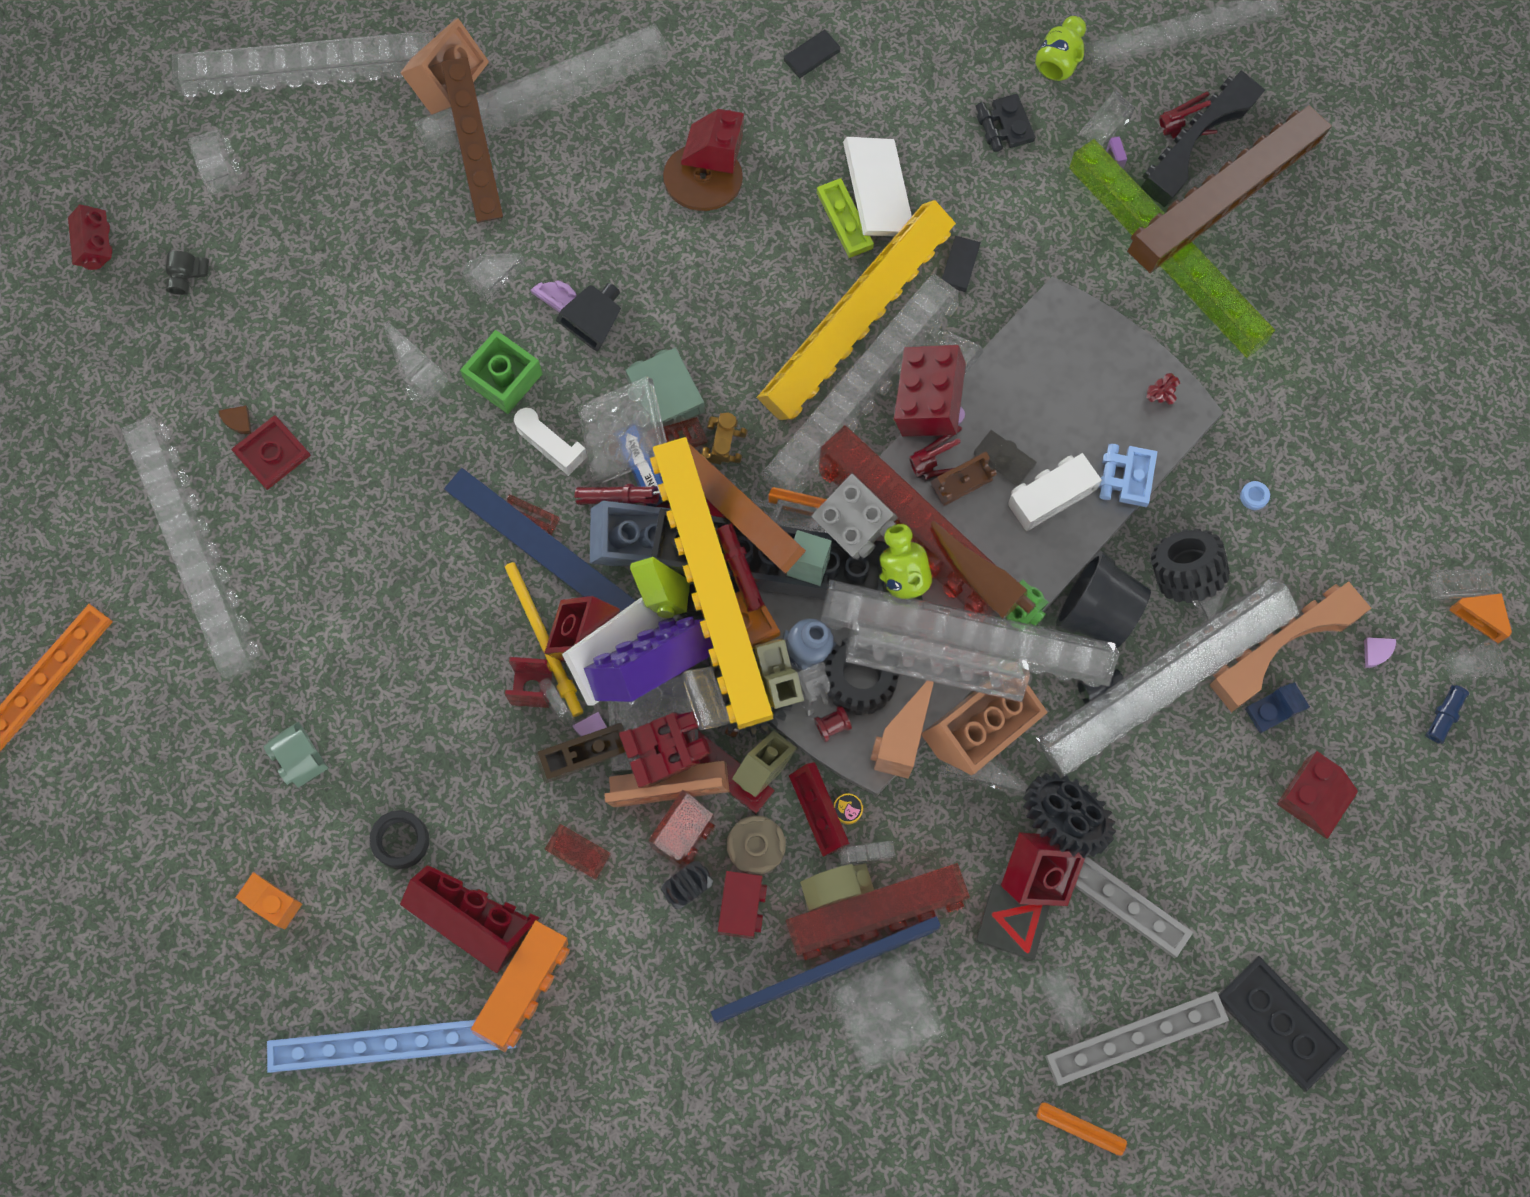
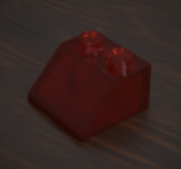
M682 790L648 841L651 849L682 868L684 863L689 865L699 852L695 847L701 838L707 840L716 826L712 823L714 814L690 794Z

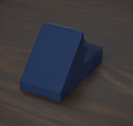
M1294 682L1278 688L1272 694L1247 706L1245 710L1261 734L1305 711L1310 706Z

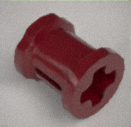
M842 706L837 707L836 711L822 718L818 716L814 718L817 730L824 742L829 741L832 735L843 730L848 731L852 729L850 720Z

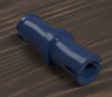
M1451 685L1443 704L1435 710L1436 717L1425 734L1427 738L1438 744L1445 742V738L1453 723L1458 722L1460 718L1458 713L1469 696V692L1458 685Z

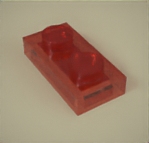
M559 824L544 849L594 880H597L612 855L562 824Z

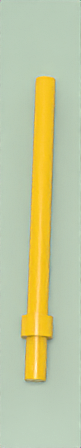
M515 562L509 563L505 566L507 574L543 652H545L549 635ZM545 654L558 683L556 688L561 698H565L572 716L577 717L583 714L584 711L575 694L577 689L573 680L568 679L561 661Z

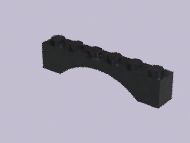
M1242 70L1235 78L1229 76L1220 87L1222 90L1221 94L1218 96L1214 93L1209 99L1211 105L1206 107L1207 110L1204 113L1200 110L1189 122L1192 127L1188 131L1183 128L1174 139L1176 145L1173 149L1168 146L1158 158L1161 161L1156 167L1152 164L1142 176L1145 182L1140 189L1163 207L1168 205L1189 179L1188 165L1195 141L1205 131L1216 125L1242 119L1264 93L1265 89Z

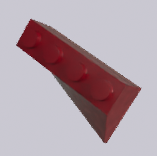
M429 865L425 866L410 879L400 902V905L495 973H498L511 960L535 920L538 921L540 917L531 913L527 918L523 914L516 912V906L508 902L501 905L488 899V893L480 889L469 890L463 887V881Z

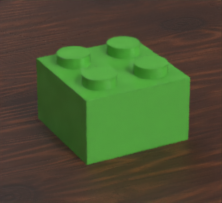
M497 330L490 335L460 370L466 385L506 414L511 412L543 374L538 359Z

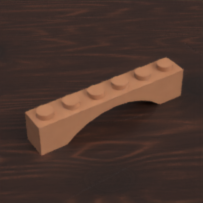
M1347 582L1342 587H1339L1337 584L1323 593L1325 599L1319 604L1316 600H1313L1301 610L1303 615L1297 620L1294 616H1291L1279 626L1282 631L1274 636L1272 632L1268 633L1257 642L1260 647L1252 652L1250 648L1246 649L1235 658L1238 662L1231 668L1226 664L1213 674L1216 679L1210 684V687L1231 712L1261 690L1268 665L1283 645L1309 633L1322 631L1342 632L1371 609L1350 582Z

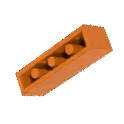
M535 920L471 1027L473 1035L503 1052H506L509 1046L514 1047L522 1034V1030L519 1029L525 1018L531 1019L539 1004L536 1002L537 997L541 991L546 992L554 979L551 973L557 964L562 965L570 952V949L567 948V937Z

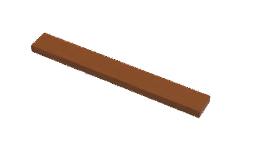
M689 444L705 498L783 572L787 573L806 550Z

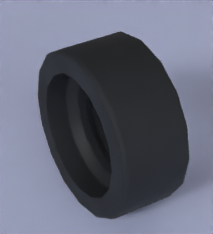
M404 810L390 811L382 815L374 823L370 832V848L373 855L381 863L394 869H407L418 864L426 855L429 847V832L425 824L413 813ZM404 822L410 824L417 834V843L413 851L404 857L389 855L382 845L384 832L395 823Z

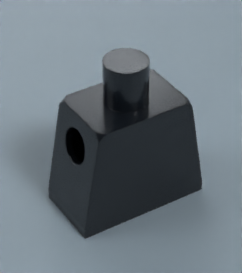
M607 283L601 291L593 285H589L561 309L556 322L598 352L621 310L620 306L614 302L620 294L619 289L611 283Z

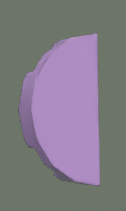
M561 281L545 284L541 282L531 289L532 294L558 312L576 297L575 291L568 284Z

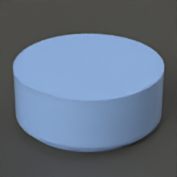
M1252 481L1247 483L1241 490L1240 499L1245 507L1251 510H1259L1269 502L1270 491L1263 483Z

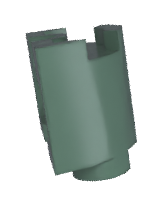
M299 721L268 740V743L263 746L272 761L277 759L282 768L278 772L287 785L293 782L299 788L328 769V766L312 744Z

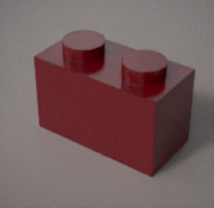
M726 871L718 925L719 935L754 939L755 932L761 933L763 915L758 914L759 902L765 903L767 884H762V876Z

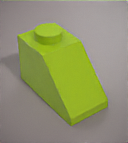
M654 557L631 563L630 570L647 608L656 612L662 618H672L674 615L687 612L690 583L687 582L685 577Z

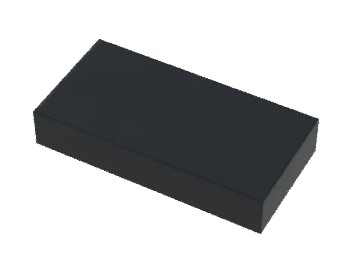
M824 29L786 54L784 62L800 79L838 54L841 47Z
M955 235L940 283L941 286L962 292L967 291L981 242Z

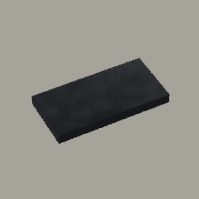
M1257 956L1218 994L1226 1010L1304 1092H1307L1349 1049L1260 956Z

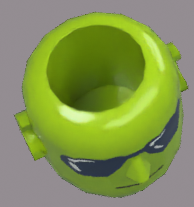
M1070 16L1064 20L1062 26L1052 28L1046 35L1035 59L1037 69L1046 78L1055 81L1066 80L1074 73L1079 62L1082 61L1084 57V43L1081 37L1086 32V24L1083 19L1077 16Z
M893 525L884 534L885 542L890 547L883 551L880 556L883 572L879 577L886 583L887 590L892 596L900 599L915 598L923 595L932 583L927 554L921 545L911 542L912 531L907 525Z

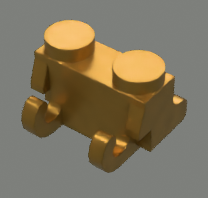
M720 413L719 417H709L707 428L712 430L714 426L717 427L711 453H709L710 449L708 447H703L701 454L711 463L721 465L722 462L740 463L742 460L741 454L736 453L735 456H731L729 451L732 436L745 438L747 436V429L734 430V427H737L738 421L731 413Z

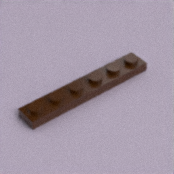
M468 57L442 61V70L476 222L481 223L503 218V213Z

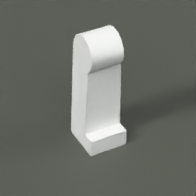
M523 408L515 414L514 422L518 433L568 476L588 457L585 447L579 442H576L572 447L540 422L535 410Z

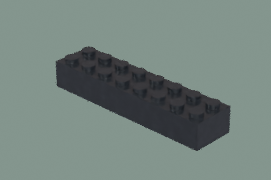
M660 508L651 557L656 558L686 578L683 566L688 565L685 554L679 556L674 540L679 538L677 527H670L666 514L670 510ZM711 516L715 530L727 524H733L727 518ZM733 524L741 547H745L747 552L745 558L759 590L880 608L885 583L879 577L883 572L880 556L883 551L890 547L886 542L876 540L873 543L875 548L865 558L860 556L858 559H855L828 533L780 526L793 539L797 530L832 541L826 571L821 586L787 576V573L783 572ZM718 538V541H719V544H720L722 553H723V555H724V554H725V553H724V550H723L722 545H721V543H720V540H719V538ZM725 562L732 585L737 586L728 562Z

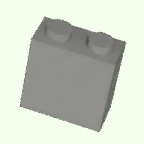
M851 474L811 515L855 559H858L860 556L862 558L868 556L875 548L873 543L881 535L884 537L886 530L896 525L894 521L898 518L854 474Z

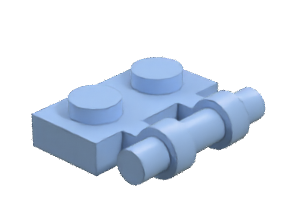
M1109 444L1107 453L1103 456L1102 464L1105 467L1103 476L1100 477L1102 481L1099 485L1101 489L1099 498L1110 500L1112 490L1120 491L1119 502L1147 507L1150 501L1158 451L1129 446L1125 456L1118 454L1119 445ZM1116 467L1124 468L1122 479L1114 477Z

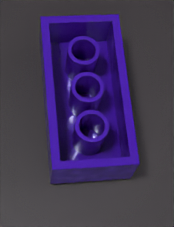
M673 617L664 619L658 623L659 627L638 633L637 639L634 641L618 644L615 646L616 651L604 653L593 658L594 663L583 669L595 701L632 702L710 656L708 650L714 647L710 637L704 638L700 621L703 620H694L693 617L683 618L675 621Z

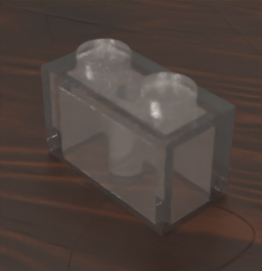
M219 129L187 139L202 181L210 195L241 185L238 175L242 174L237 160H232L230 156L231 153H234L233 147L228 137H222Z

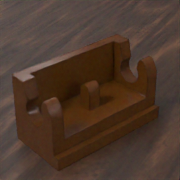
M987 451L931 481L943 506L993 481V477L997 473L995 469L991 470L987 463L990 460Z

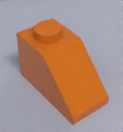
M254 872L235 897L249 909L284 930L302 906L301 902Z

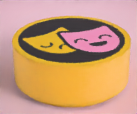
M843 794L834 802V808L841 823L853 824L860 819L863 805L857 796Z

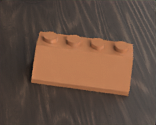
M1012 665L994 675L922 732L921 735L938 759L973 775L1048 712L1015 665Z

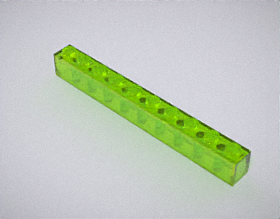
M1092 139L1074 152L1069 169L1131 235L1142 226L1144 228L1148 227L1150 221L1157 214H1165L1095 139ZM1193 242L1161 265L1164 271L1246 358L1268 343L1275 329Z

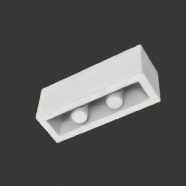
M1083 453L1075 458L1072 455L1066 457L1058 464V468L1051 472L1049 469H1046L1035 477L1034 482L1029 485L1022 483L1011 491L1012 495L1007 505L1026 532L1098 489L1102 480Z

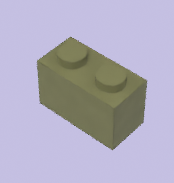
M773 730L747 754L732 779L745 791L756 797L782 772L797 748Z

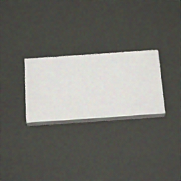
M846 137L843 144L863 235L895 236L912 217L894 139Z
M642 597L562 654L587 705H595L599 701L594 699L583 668L594 663L593 658L616 651L615 646L618 644L634 641L637 639L638 633L659 627L658 623L662 621V618L645 606Z

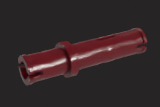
M626 484L624 487H577L574 495L575 498H581L575 500L578 505L598 504L601 501L627 504H657L659 501V493H653L658 491L657 486L635 487L633 484Z
M727 524L715 531L725 553L723 555L724 560L730 565L749 613L764 607L765 603L761 598L745 558L747 553L745 547H741L733 524Z

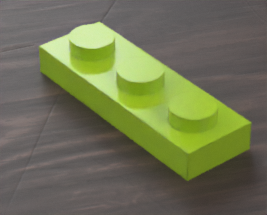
M840 178L817 187L816 193L848 257L851 258L872 250L874 243L869 235H863L859 213L842 179Z

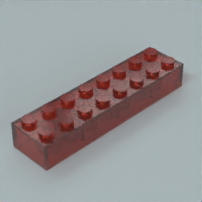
M844 425L820 448L819 472L827 482H834L839 487L851 474H854L898 517L894 521L896 525L904 524L911 529V542L921 545L926 551L932 579L936 578L943 585L944 592L950 598H957L964 605L963 608L973 619L978 618L983 623L994 610L978 595L954 565L938 539L931 522L934 520L965 547L992 564L994 563Z

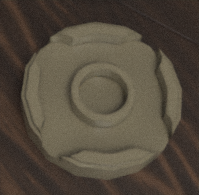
M749 816L741 819L732 828L727 838V852L731 862L738 870L747 874L763 875L773 871L781 863L785 854L786 839L782 829L774 821L764 816Z

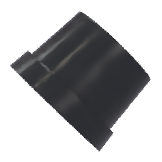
M1099 551L1089 561L1074 583L1059 612L1056 626L1071 633L1077 631L1113 649H1117L1125 642L1140 620L1150 599L1151 589L1117 567L1115 560L1104 552Z

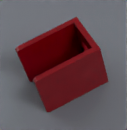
M509 657V663L515 672L513 690H505V696L509 703L513 706L549 708L553 672L546 659ZM535 680L540 684V692L524 691L523 687L527 681Z

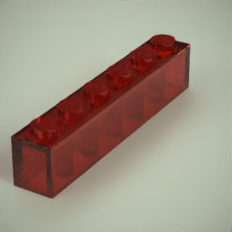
M956 863L786 919L785 924L796 958L803 956L806 961L821 956V949L832 946L833 951L850 946L849 940L861 937L862 941H867L878 937V930L887 927L890 928L891 932L903 929L908 926L906 921L917 917L919 922H924L935 917V911L944 908L947 909L948 913L957 911L965 907L963 902L967 901L970 896L959 865Z

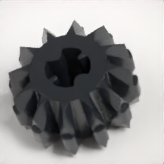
M693 861L663 883L661 891L665 895L664 898L674 909H681L710 888L713 880L705 866L699 861Z

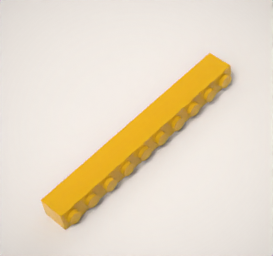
M936 200L924 203L919 207L756 397L777 419L792 420L801 413L803 409L801 405L807 399L809 400L817 394L820 389L818 385L823 379L826 380L834 374L837 369L835 365L840 359H845L853 351L851 346L868 334L870 331L868 326L884 315L886 312L885 306L901 295L903 292L902 286L917 276L919 266L929 261L935 254L934 249L936 246L944 243L950 237L951 233L949 231L956 223Z
M684 437L654 446L655 456L650 458L654 474L660 473L663 481L662 484H658L662 501L668 500L671 510L667 511L666 514L670 527H677L679 538L674 540L679 556L685 554L688 565L683 566L687 582H694L696 593L691 594L696 611L701 609L703 611L705 620L700 621L704 638L710 637L714 647L708 650L713 667L719 665L722 676L718 677L717 680L721 694L728 693L731 705L726 706L730 723L737 722L738 729L772 720L771 707L687 438Z

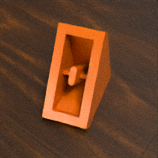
M1502 593L1462 598L1449 609V611L1498 644L1512 633Z

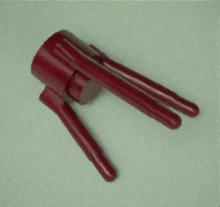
M1205 92L1160 115L1159 124L1162 128H1165L1163 130L1164 136L1171 134L1172 139H1175L1181 132V128L1186 125L1184 116L1211 105V101L1207 100L1193 106L1207 98L1210 93ZM1216 129L1207 130L1202 135L1216 134L1218 131Z
M958 426L957 433L962 430L961 426ZM943 435L923 449L913 452V455L909 456V461L916 477L923 475L925 480H928L954 469L933 470L934 467L938 466L935 456L960 444L961 440L955 439L938 447L955 436Z

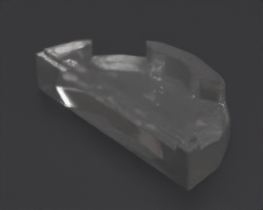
M545 678L538 684L569 731L577 723L550 679Z

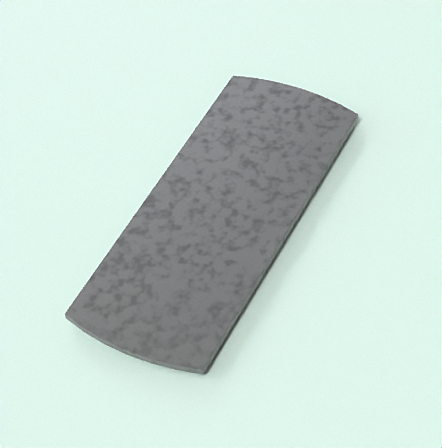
M1051 277L965 367L960 406L965 412V417L962 423L958 425L962 427V430L938 447L955 439H960L961 443L935 456L938 466L934 467L933 470L956 468L987 451L990 457L987 463L990 469H995L997 473L993 477V481L943 506L931 484V481L938 476L925 480L923 475L916 477L909 461V456L913 455V452L923 449L943 435L902 437L901 434L858 478L898 517L894 521L896 525L904 524L911 529V542L921 545L926 551L932 583L930 588L922 595L926 611L925 615L920 616L893 599L887 590L886 583H884L880 608L759 590L761 598L781 634L770 641L781 639L784 631H790L799 621L817 619L830 628L834 642L840 646L843 639L849 638L851 641L854 639V635H860L854 632L857 619L863 617L995 661L996 666L1032 625L1030 624L1021 631L1018 627L1012 626L1006 617L1002 619L978 595L952 562L938 539L931 522L934 520L965 547L992 564L1004 569L1018 582L1024 580L1031 587L1040 590L1044 598L1049 602L1042 610L1044 612L1139 506L1119 502L1120 491L1112 490L1110 500H1103L1099 498L1101 489L1098 487L1095 492L1026 532L1007 505L1012 495L1011 491L1022 483L1029 485L1034 482L1035 477L1046 469H1049L1051 472L1058 468V464L1066 457L1072 455L1075 458L1081 453L1084 454L1099 477H1102L1105 467L1102 464L1103 456L1107 453L1109 444L1119 445L1118 454L1125 456L1129 446L1158 451L1152 482V493L1224 412L1187 368L1145 330L1117 310L1088 293ZM1167 373H1173L1175 377L1179 378L1181 384L1175 387L1176 391L1174 394L1177 400L1173 404L1168 405L1166 401L1159 403L1157 400L1150 402L1147 399L1148 387L1155 385L1154 383L1160 378L1164 379ZM1116 467L1114 477L1122 479L1124 468ZM817 522L809 529L810 531L827 533ZM881 535V536L877 539V541H884V542H885V539H884V537ZM861 635V639L866 640L867 637ZM885 643L884 648L890 647L893 651V658H897L899 663L897 667L899 678L893 697L890 701L886 702L885 707L882 709L876 708L872 714H868L867 711H863L862 715H855L856 711L850 710L849 713L846 712L852 729L848 731L843 730L832 735L829 741L824 742L817 730L814 718L817 716L822 718L836 711L837 708L833 703L834 699L832 697L829 698L826 693L827 687H824L826 661L819 668L811 671H803L791 665V668L798 672L804 701L792 704L791 711L783 710L787 715L786 720L783 721L776 718L778 722L776 730L824 767L852 784L878 796L896 775L874 770L876 761L870 759L876 736H883L885 728L928 679L934 680L922 732L967 698L986 675ZM864 662L852 663L844 670L846 681L859 689L870 688L879 679L877 671L871 665ZM922 735L917 752L926 743Z

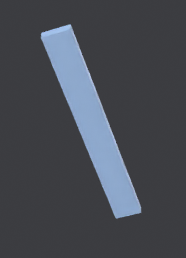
M476 1020L267 1041V1073L500 1049L473 1035L471 1027Z

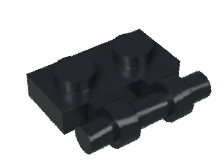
M1018 93L993 100L992 106L994 110L988 109L985 102H980L976 105L978 122L980 125H983L987 144H991L994 152L1003 149L1001 143L1003 140H1007L1009 148L1035 141V134ZM998 120L1002 130L996 129L993 121Z

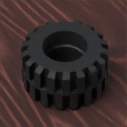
M1185 529L1182 532L1170 534L1168 538H1163L1160 541L1161 544H1157L1154 547V552L1151 554L1152 567L1159 591L1168 599L1174 598V601L1179 603L1182 601L1193 603L1195 600L1200 602L1208 596L1213 597L1216 595V591H1221L1225 587L1224 583L1229 581L1230 569L1224 544L1220 537L1216 534L1212 535L1211 531H1201V529L1189 531Z
M854 635V639L851 641L849 638L843 639L840 646L836 644L833 647L832 653L827 657L824 671V687H827L826 693L829 698L832 697L834 699L833 703L837 707L843 706L847 713L850 710L856 711L855 715H862L863 711L872 714L876 708L882 709L885 707L886 702L891 700L896 690L899 678L898 660L893 658V651L890 647L884 648L885 642L880 639L877 643L873 642V636L867 635L866 640L861 639V635ZM855 662L867 663L877 671L878 682L866 689L853 687L844 677L845 668Z

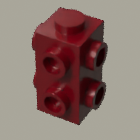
M79 204L68 216L72 265L82 266L88 270L100 269L112 256V247L109 245L108 235L110 224L107 222L106 210Z

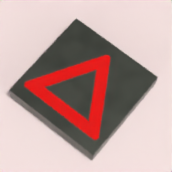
M993 883L975 942L1034 961L1050 905L1019 904L1001 885Z

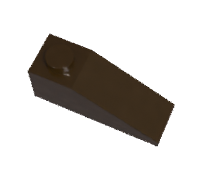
M622 722L538 751L535 758L544 783L546 784L626 753L619 733L625 731Z

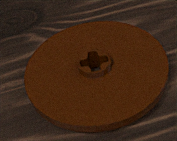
M685 147L671 155L664 167V186L669 196L681 206L697 211H710L729 204L738 195L743 180L742 168L738 160H736L732 174L681 165ZM706 173V179H700V174Z

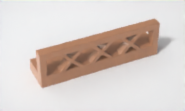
M719 761L699 764L648 788H639L634 774L609 777L610 793H605V803L612 807H622L729 792L727 763Z

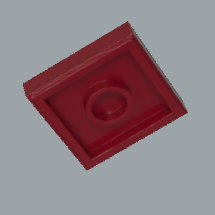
M276 415L231 449L266 490L270 489L311 456Z

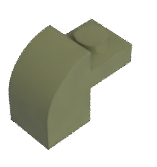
M781 638L755 645V654L769 704L777 709L804 701L798 672L791 668L785 640Z
M866 863L837 867L800 882L809 911L830 907L842 901L863 897L875 892Z

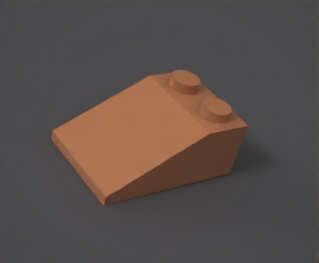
M455 19L414 55L400 72L432 116L451 110L441 65L442 61L468 57L473 82L489 63L459 19Z
M928 679L885 728L883 736H876L870 759L876 761L874 770L909 779L914 767L934 680Z

